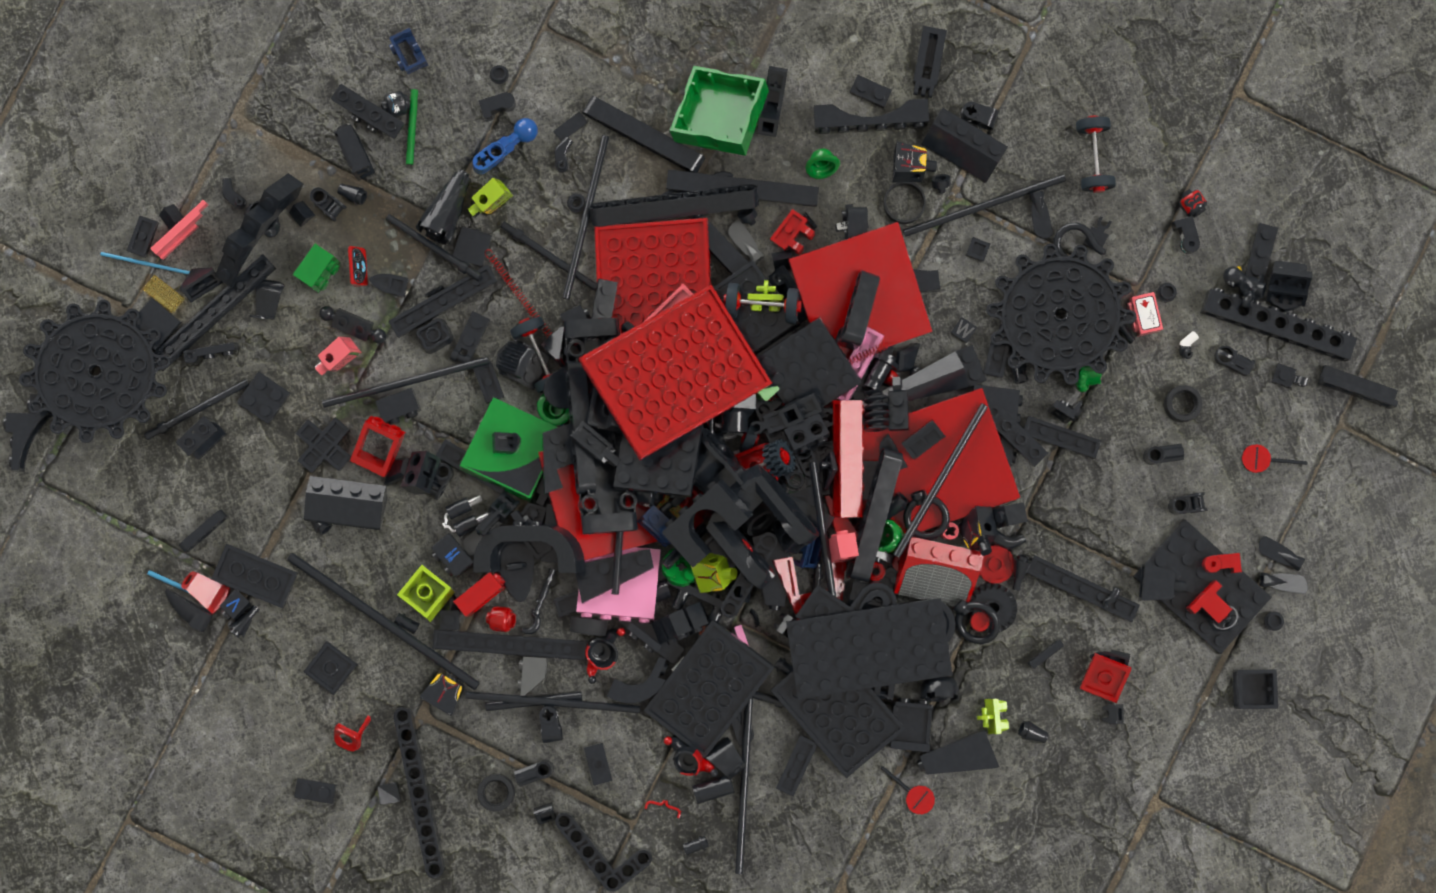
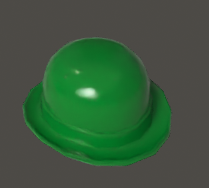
M821 148L811 154L805 169L809 177L825 179L833 175L841 163L840 159L834 156L830 150Z
M544 394L540 396L537 402V411L543 421L558 426L569 420V408L558 409L553 407L546 400Z

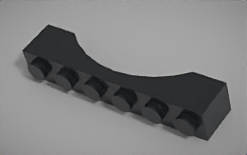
M928 99L908 100L893 112L874 117L852 115L840 110L833 104L814 105V132H819V134H829L830 131L848 133L849 130L866 132L868 129L876 128V131H885L887 128L892 127L895 130H903L909 126H913L914 129L925 128L929 123Z

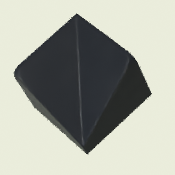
M398 782L377 786L380 805L401 801Z

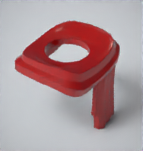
M367 716L358 733L338 723L334 729L335 743L351 752L358 750L361 746L362 734L371 721L370 716ZM340 734L350 737L352 743L344 741Z

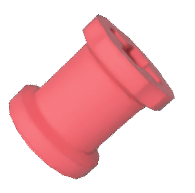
M949 522L948 528L954 529L952 532L953 536L950 534L946 535L944 532L941 537L945 540H952L959 534L958 526L955 523Z

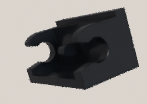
M931 420L904 440L902 445L915 460L946 436L935 421Z

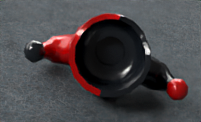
M623 628L609 629L606 636L596 637L587 644L585 656L588 661L586 671L589 676V683L594 684L596 682L595 674L598 669L607 670L617 662L618 651L614 642L618 636L625 635Z
M665 737L664 743L670 745L675 752L673 761L680 774L696 776L700 771L710 773L712 777L718 775L715 766L710 761L704 759L696 748L686 746L678 737Z

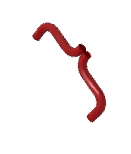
M663 800L661 803L648 801L645 804L644 809H647L650 803L659 806L665 803L667 808L678 811L677 818H680V809L668 805V801Z

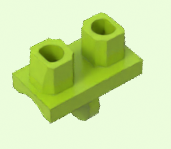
M764 280V286L756 287V291L764 292V294H748V300L784 302L783 295L769 294V292H776V286H769L768 280ZM750 304L751 311H762V305ZM769 306V311L780 312L781 307Z
M985 699V708H981L982 715L977 716V720H983V727H987L988 734H1002V731L1009 729L1008 720H1000V712L1007 711V702L998 699Z

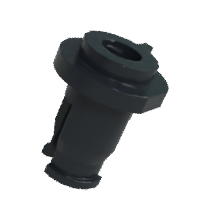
M878 351V354L875 353L872 358L871 369L865 384H863V387L867 390H879L890 370L897 371L899 367L895 362L896 358L884 351Z

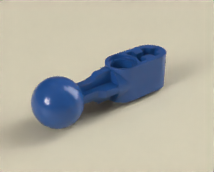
M529 118L518 120L511 135L508 137L503 136L497 142L491 143L474 156L472 164L474 172L480 175L487 173L512 152L514 146L520 141L531 142L538 134L536 123ZM498 149L501 151V155L493 156L491 151ZM478 161L481 163L485 161L484 167L482 165L478 166Z

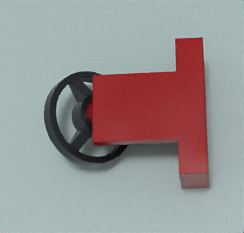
M1212 581L1186 609L1191 614H1196L1202 607L1211 616L1212 624L1216 629L1229 631L1238 624L1239 614L1234 607L1227 605L1216 594L1222 585L1218 581ZM1236 616L1235 622L1231 626L1224 628L1225 623H1228L1231 617ZM1214 620L1217 623L1221 622V626L1218 627L1217 625H1215Z

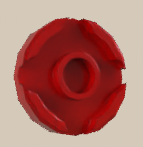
M992 545V552L983 556L979 575L989 583L999 584L1008 580L1014 571L1013 555L1001 546Z

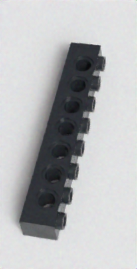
M1220 288L1210 289L1206 293L1200 311L1201 314L1344 362L1351 359L1357 338L1353 337L1352 333L1348 331L1338 332L1330 325L1323 324L1321 326L1315 324L1316 321L1305 318L1303 320L1297 318L1298 315L1286 312L1285 314L1279 312V309L1276 307L1268 306L1267 308L1261 306V303L1255 300L1251 308L1243 307L1242 296L1238 294H1225V291ZM1221 301L1227 302V310L1221 308ZM1239 307L1246 309V316L1239 314ZM1257 313L1264 315V322H1260L1257 319ZM1276 319L1282 321V328H1278L1275 325ZM1294 325H1297V326L1300 327V329H1301V333H1300V334H1296V333L1294 332V330H1293ZM1313 331L1319 334L1318 341L1312 338ZM1331 337H1333V338H1335V339L1337 340V346H1336V347H1334V346L1331 345V343H1330V338H1331Z

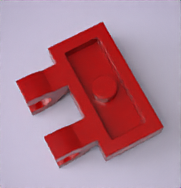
M792 209L772 235L770 241L784 251L789 247L796 254L801 255L804 251V246L794 239L801 232L811 241L815 236V231L806 226L808 219Z

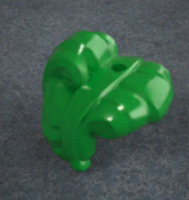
M1084 366L1079 370V380L1076 383L1079 392H1086L1089 389V385L1101 384L1100 378L1102 374L1096 373L1088 366Z
M886 520L878 551L887 553L895 551L905 535L903 530L893 520Z

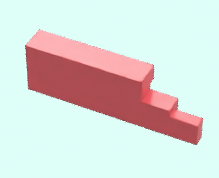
M202 200L150 249L164 260L198 228L195 223L203 216L200 212L208 204Z

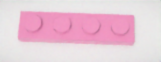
M869 327L866 329L861 346L853 350L850 356L853 362L852 366L861 379L874 356L873 348L877 351L876 346L879 347L884 338V335ZM856 354H857L858 358L861 360V361L858 360V363L856 362V361H857ZM857 386L837 399L850 400Z

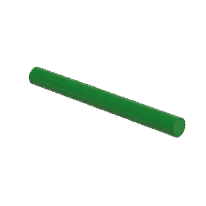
M411 89L406 165H413L418 103L417 89Z

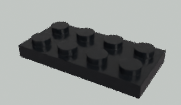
M226 544L211 579L277 607L284 608L298 572Z

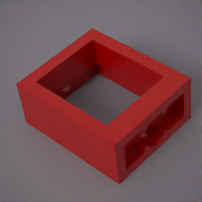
M369 417L363 425L350 461L385 477L396 459L406 432L396 425L385 423L379 417ZM370 429L394 440L386 461L362 450Z
M489 572L453 602L465 617H471L506 588L503 585L505 581L499 573Z

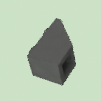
M523 657V660H520L519 672H522V680H518V691H521L520 696H526L547 677L548 658Z

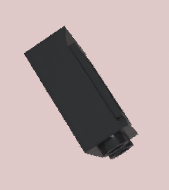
M351 124L339 126L337 131L333 133L352 170V174L358 181L375 174V170L355 129Z

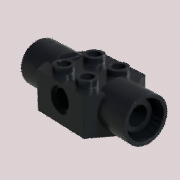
M756 394L721 414L722 433H748V418L756 409Z

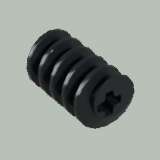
M881 390L865 391L864 396L867 398L864 399V403L867 405L864 407V410L868 412L864 415V418L867 419L864 425L868 427L865 431L880 432L889 429V426L883 424V422L889 421V418L883 417L884 414L889 413L888 410L883 409V407L889 405V403L883 402V399L888 398V395L883 394Z

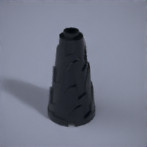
M463 170L455 171L451 179L437 194L431 205L417 222L416 229L420 233L424 229L426 231L425 236L429 239L445 245L446 243L448 245L451 243L462 211L466 191L471 181L470 175Z

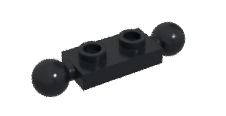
M324 306L319 311V316L322 320H333L331 327L356 338L368 341L369 337H371L373 342L377 344L383 343L386 340V332L383 329L373 330L374 323L341 308L337 309L335 313L330 306Z

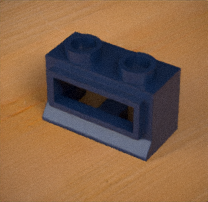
M410 28L389 37L392 43L389 44L393 55H398L400 60L397 63L402 72L406 70L409 75L423 67L429 66ZM407 41L417 60L416 63L410 66L399 47V44Z
M654 505L649 507L637 522L664 547L671 544L662 534L666 529L665 524L669 519Z
M820 535L812 543L800 550L803 552L802 559H793L794 565L801 568L817 567V563L821 559Z

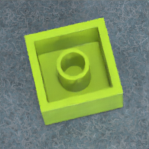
M421 565L397 595L431 622L455 592L440 578Z

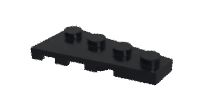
M650 549L622 555L620 585L654 569ZM614 557L585 563V571L576 573L582 604L612 589Z

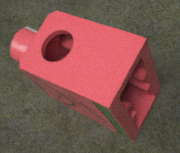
M338 337L318 355L321 362L315 366V369L320 375H323L328 370L338 371L362 352L351 338Z

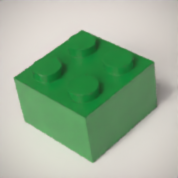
M315 243L293 275L319 293L326 289L331 275L334 276L338 272L340 262L332 254Z

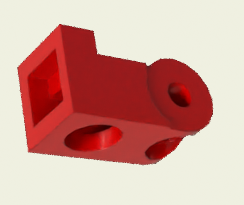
M1240 553L1208 556L1203 560L1202 567L1208 573H1214L1220 569L1230 568L1231 573L1242 572Z

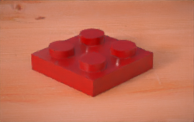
M1095 653L1080 685V689L1117 703L1131 672V667Z

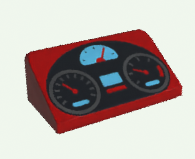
M349 246L350 284L354 287L367 286L366 250L360 247Z

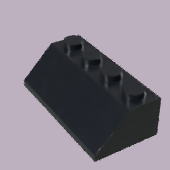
M942 108L921 144L984 183H987L1008 148L1005 144L945 108Z
M310 476L305 495L303 519L304 521L380 530L388 499L387 488L383 485Z

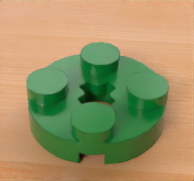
M675 548L670 549L669 552L665 555L664 559H665ZM683 556L670 569H667L662 564V573L672 585L683 587L695 581L691 565ZM682 563L686 568H683V571H679V567H676V565Z

